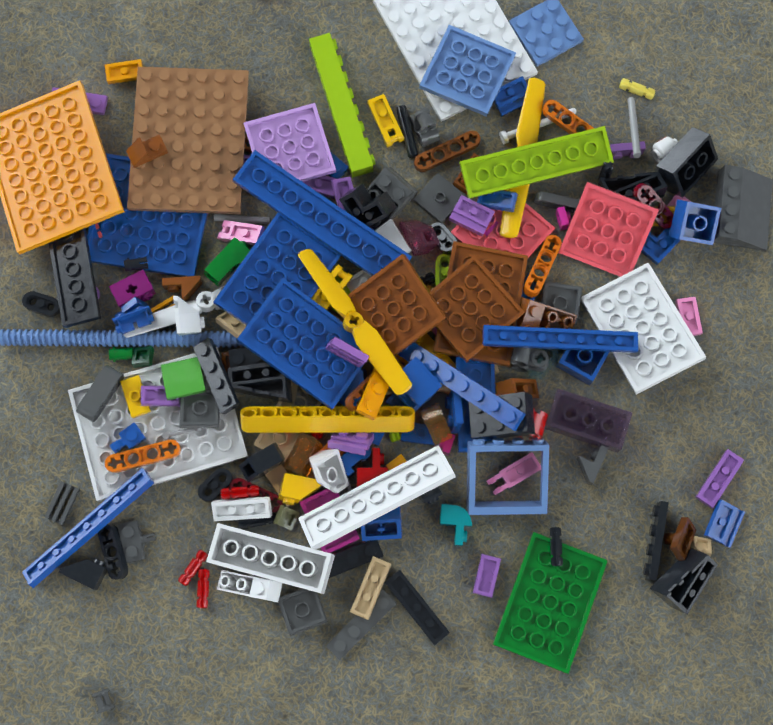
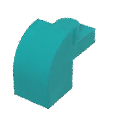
M441 504L440 525L455 526L454 546H463V542H467V530H464V527H472L470 515L460 506Z

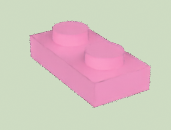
M696 297L677 299L675 301L676 308L693 336L701 335L703 331Z

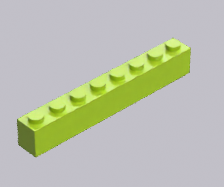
M330 33L309 38L310 49L351 176L353 178L373 172V165H376L373 154H369V140L367 137L364 138L362 133L365 129L362 120L359 121L357 117L359 115L357 104L353 105L352 102L354 98L353 91L346 84V82H349L346 71H342L343 61L341 55L336 53L338 49L336 39H332Z

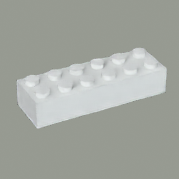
M217 523L206 562L324 594L335 555Z

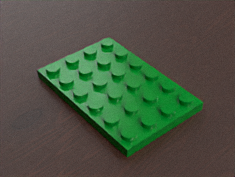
M533 532L492 645L569 674L608 560L562 543L561 558H563V565L551 566V558H553L550 554L551 538Z

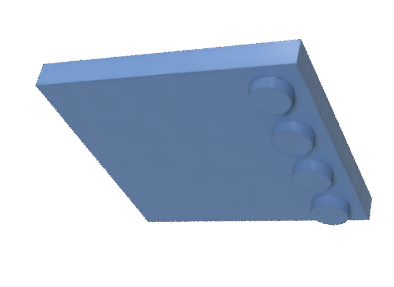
M449 25L424 74L419 89L487 117L512 65L516 52Z

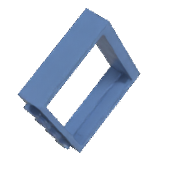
M537 437L532 438V440L513 438L512 441H505L503 438H493V441H485L483 438H478V440L468 441L466 498L468 514H547L549 444L547 441ZM541 451L540 501H475L476 452Z

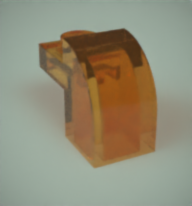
M439 402L420 410L435 446L453 438Z

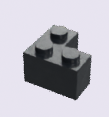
M363 183L349 190L339 199L347 213L368 227L388 217L397 208L387 191L372 199Z

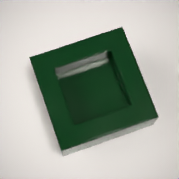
M152 346L134 348L131 365L134 368L152 366L154 348Z

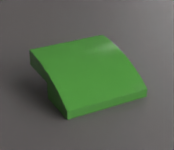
M197 357L161 365L167 400L206 392L201 365Z

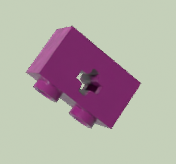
M144 270L109 286L120 308L134 297L145 302L152 299L153 295L156 294ZM132 289H135V294H132Z

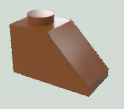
M511 378L495 383L496 395L526 392L532 395V399L539 398L536 379Z

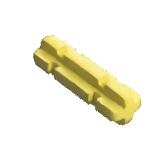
M625 78L621 80L620 89L625 91L628 89V92L639 96L644 95L645 98L650 100L653 99L655 89L650 87L647 89L646 86L633 81L631 83L629 82L630 80Z

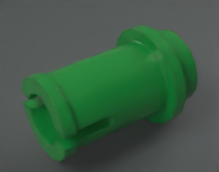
M113 347V349H109V360H113V362H116V360H132L133 348L116 349V347Z

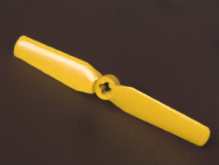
M529 78L516 131L517 147L537 143L546 85L543 80L538 78ZM530 184L506 190L516 192L518 197L514 212H502L499 233L502 237L515 238L518 236Z
M311 249L301 251L298 257L331 306L344 318V329L353 334L356 345L363 353L369 355L368 360L396 395L406 393L412 387V383L378 331L365 320L363 322L362 315L356 312L350 297L314 251ZM350 320H352V321H355V320H356V321H357L356 325H355L354 323L350 324V323H349Z

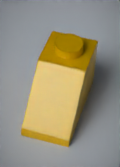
M285 473L282 477L278 500L283 501L286 505L297 504L320 489L322 485L318 484L316 479Z

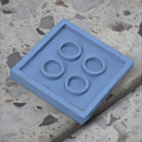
M546 0L509 20L512 29L536 67L580 44L584 40L559 0Z

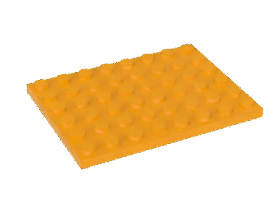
M80 80L0 113V197L15 248L19 254L124 212L87 95Z

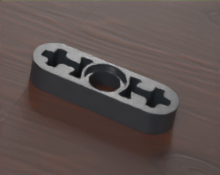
M107 524L98 532V537L108 575L114 580L124 579L128 575V565L118 528L114 524ZM112 546L116 548V555L114 557L110 555V548ZM120 567V571L117 574L116 570Z

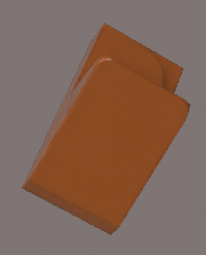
M160 134L143 142L139 137L126 150L134 168L168 153Z
M201 276L162 278V286L168 292H179V289H182V300L185 302L203 284Z

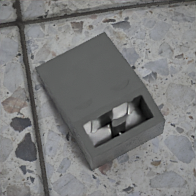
M384 167L367 191L372 199L387 191L397 208L388 217L369 227L376 230L388 220H393L418 193L392 167Z

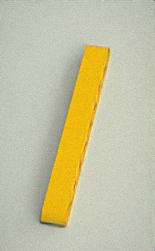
M249 406L241 409L240 419L241 429L247 433L410 432L415 427V410L409 406H381L376 419L372 421L358 412L349 411L346 406H335L332 410L327 406Z

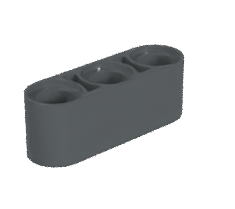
M109 365L104 366L77 406L76 412L91 422H95L120 386V381L124 379V375Z

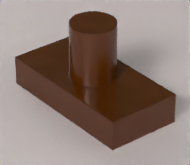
M681 517L675 533H665L664 543L670 545V549L677 560L686 559L696 533V528L689 517Z

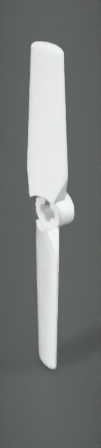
M224 286L212 293L203 291L198 294L196 300L187 301L186 303L198 311L199 314L210 312L214 308L220 310L221 308L215 305L213 301ZM207 299L209 304L205 305L203 300ZM175 305L153 313L155 321L151 322V325L138 328L137 323H133L135 330L123 334L124 337L129 338L176 324Z

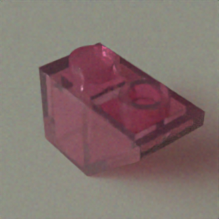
M415 219L399 223L413 256L428 254L440 244L432 226Z

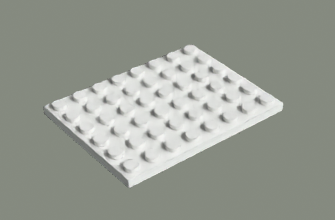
M373 0L419 84L449 25L516 52V56L502 86L522 76L527 80L538 73L496 0ZM424 91L441 122L467 109Z
M196 353L123 374V380L139 375L143 386H164L161 365L197 357ZM202 370L205 389H210V386ZM93 383L68 390L97 502L106 500L142 468L148 472L154 481L153 485L248 457L235 409L227 414L220 413L219 428H202L200 432L192 431L170 437L168 440H176L181 446V452L177 457L112 473L106 469L105 460L108 456L115 454L109 445L121 439L118 433L135 422L146 440L133 449L166 441L162 438L164 432L172 433L188 429L180 428L179 426L180 407L150 406V413L132 418L122 385L120 384L95 422H91L78 414L76 409ZM170 444L168 449H162V446H160L162 457L165 456L163 453L165 451H170L173 454L177 446L175 447ZM126 446V447H124L121 451H119L118 453L123 452V451H127V450H130V449ZM155 448L150 449L147 453L149 459H154L158 455V451ZM136 453L131 454L128 458L130 464H135L139 460V456ZM124 456L121 457L122 461L112 459L113 462L110 466L114 467V469L120 463H123L124 467L127 466L124 462Z

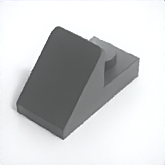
M601 445L598 449L594 448L590 457L593 461L581 456L577 458L588 485L594 483L608 447Z

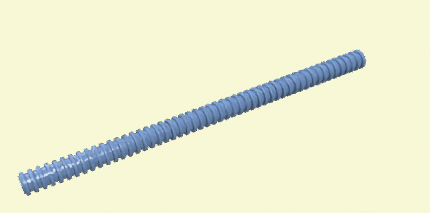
M5 329L0 330L1 346H5V344L7 346H11V344L13 346H17V344L19 346H23V344L25 346H29V344L31 346H35V344L37 346H41V344L43 346H47V344L49 346H53V344L59 346L60 344L61 346L79 345L80 347L83 345L85 347L89 345L91 347L95 345L97 347L101 345L103 347L107 345L109 347L113 345L115 347L119 345L121 347L125 345L127 347H130V345L136 347V345L142 347V345H150L152 347L154 345L160 347V345L162 347H166V345L168 347H172V345L174 347H178V345L184 347L185 345L186 347H194L203 340L211 338L217 348L220 346L223 348L226 346L228 348L232 346L234 348L238 346L240 348L244 347L236 341V337L229 332L226 333V331H222V333L220 331H216V333L214 331H210V333L204 331L202 333L179 336L177 330L174 332L172 330L168 332L166 330L162 332L157 330L154 332L153 330L126 338L122 333L118 334L116 330L114 332L112 330L108 332L106 330L102 332L100 330L96 332L91 330L89 332V330L71 331L69 329L67 331L61 329V331L55 329V331L52 329L48 331L46 329L42 331L40 329L36 331L35 329L30 331L29 329L24 331L23 329L18 331L17 329L12 331L11 329L6 331Z

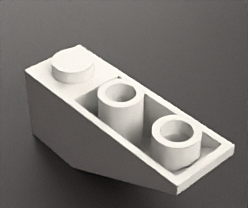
M221 570L217 590L278 603L282 583Z

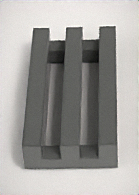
M61 481L44 517L64 525L80 489ZM64 487H66V490H65V492H64V494H63V496H62V498H61V500H60V503H59V505H58V507H57V509H56L54 515L51 516L52 513H53V511H54V508H55V506H56V504H57V502H58V500H59V498H60V496H61V493H62ZM70 490H73V493L68 501V504L62 514L61 519H58V516L70 493Z

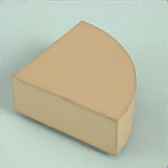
M694 536L691 543L692 547L711 557V539Z

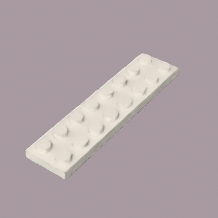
M438 445L298 519L310 547L317 550L456 476Z

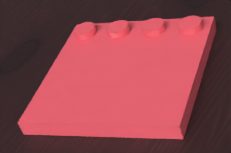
M587 182L558 253L621 277L633 271L659 209Z
M525 203L519 233L515 238H505L499 234L503 211L491 209L495 211L492 217L494 221H490L486 231L496 221L499 223L488 236L485 234L480 236L459 225H456L451 233L458 242L527 255L529 259L543 244L546 237L553 233L555 227Z

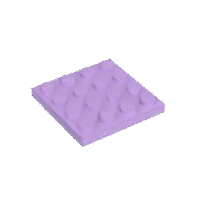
M315 103L244 122L252 153L256 150L300 181L304 182L336 173L334 161Z

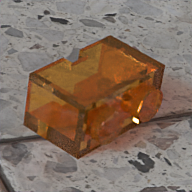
M300 433L283 467L295 475L307 477L312 469L309 457L320 451L323 444L305 433Z

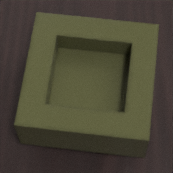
M281 505L273 523L292 531L300 513Z

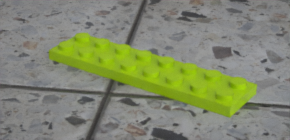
M602 126L463 160L459 164L468 199L600 167L603 166L604 162L614 163L606 128Z

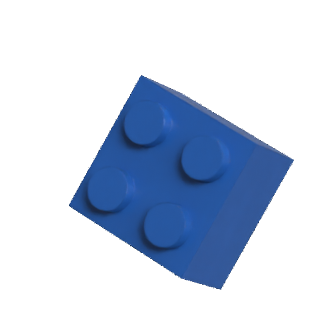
M677 199L669 237L713 245L721 208Z
M565 350L556 367L590 386L609 352Z

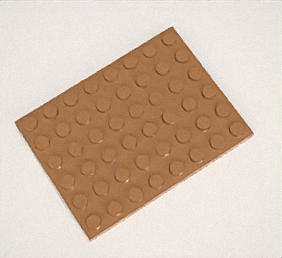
M138 67L132 144L139 137L143 142L160 134L168 153L136 168L130 163L128 210L241 214L242 188L233 182V178L244 165L246 137L244 122L247 120L249 70Z

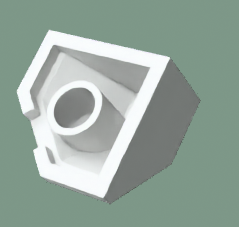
M173 296L177 334L180 336L202 333V328H205L204 317H200L199 312L180 297Z
M338 449L320 450L309 457L318 484L334 493H339L349 486Z

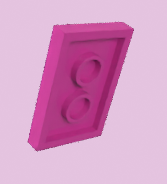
M325 489L300 501V505L304 513L307 514L340 495ZM355 529L321 547V550L332 553L359 540V535Z

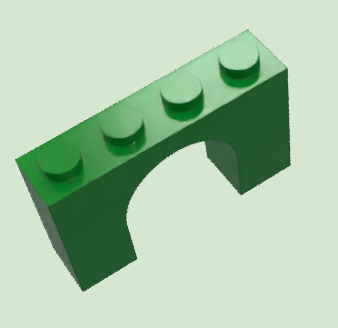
M234 237L204 269V275L219 287L242 263L250 251L248 249L249 246L244 241H239Z

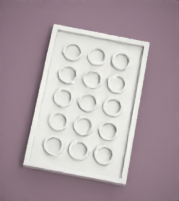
M649 263L581 297L582 303L598 330L638 332L637 353L611 352L636 395L706 359L704 352Z

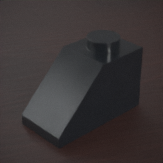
M94 558L93 561L86 559L63 567L58 573L91 589L98 590L107 573V567L104 566L105 562Z

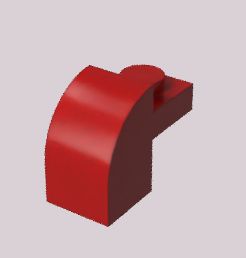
M372 448V468H357V487L388 471V467H380V465H384V453H380V448Z

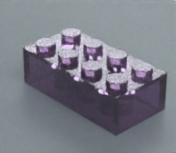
M557 389L550 406L545 429L598 447L603 445L608 447V450L618 453L622 450L632 412ZM570 411L573 417L568 418L565 414ZM586 417L590 418L589 421L592 422L589 425L584 421ZM607 423L610 429L605 430L603 425Z

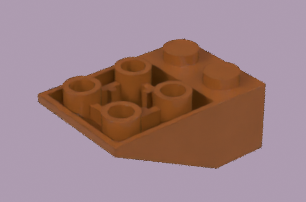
M521 297L520 307L525 313L517 320V326L573 329L577 315Z

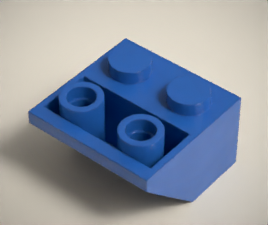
M417 357L413 358L403 368L412 383V387L406 393L396 395L405 406L412 407L415 412L429 402L442 387L438 378L432 375L425 364Z
M399 506L361 526L362 541L402 539L401 507Z

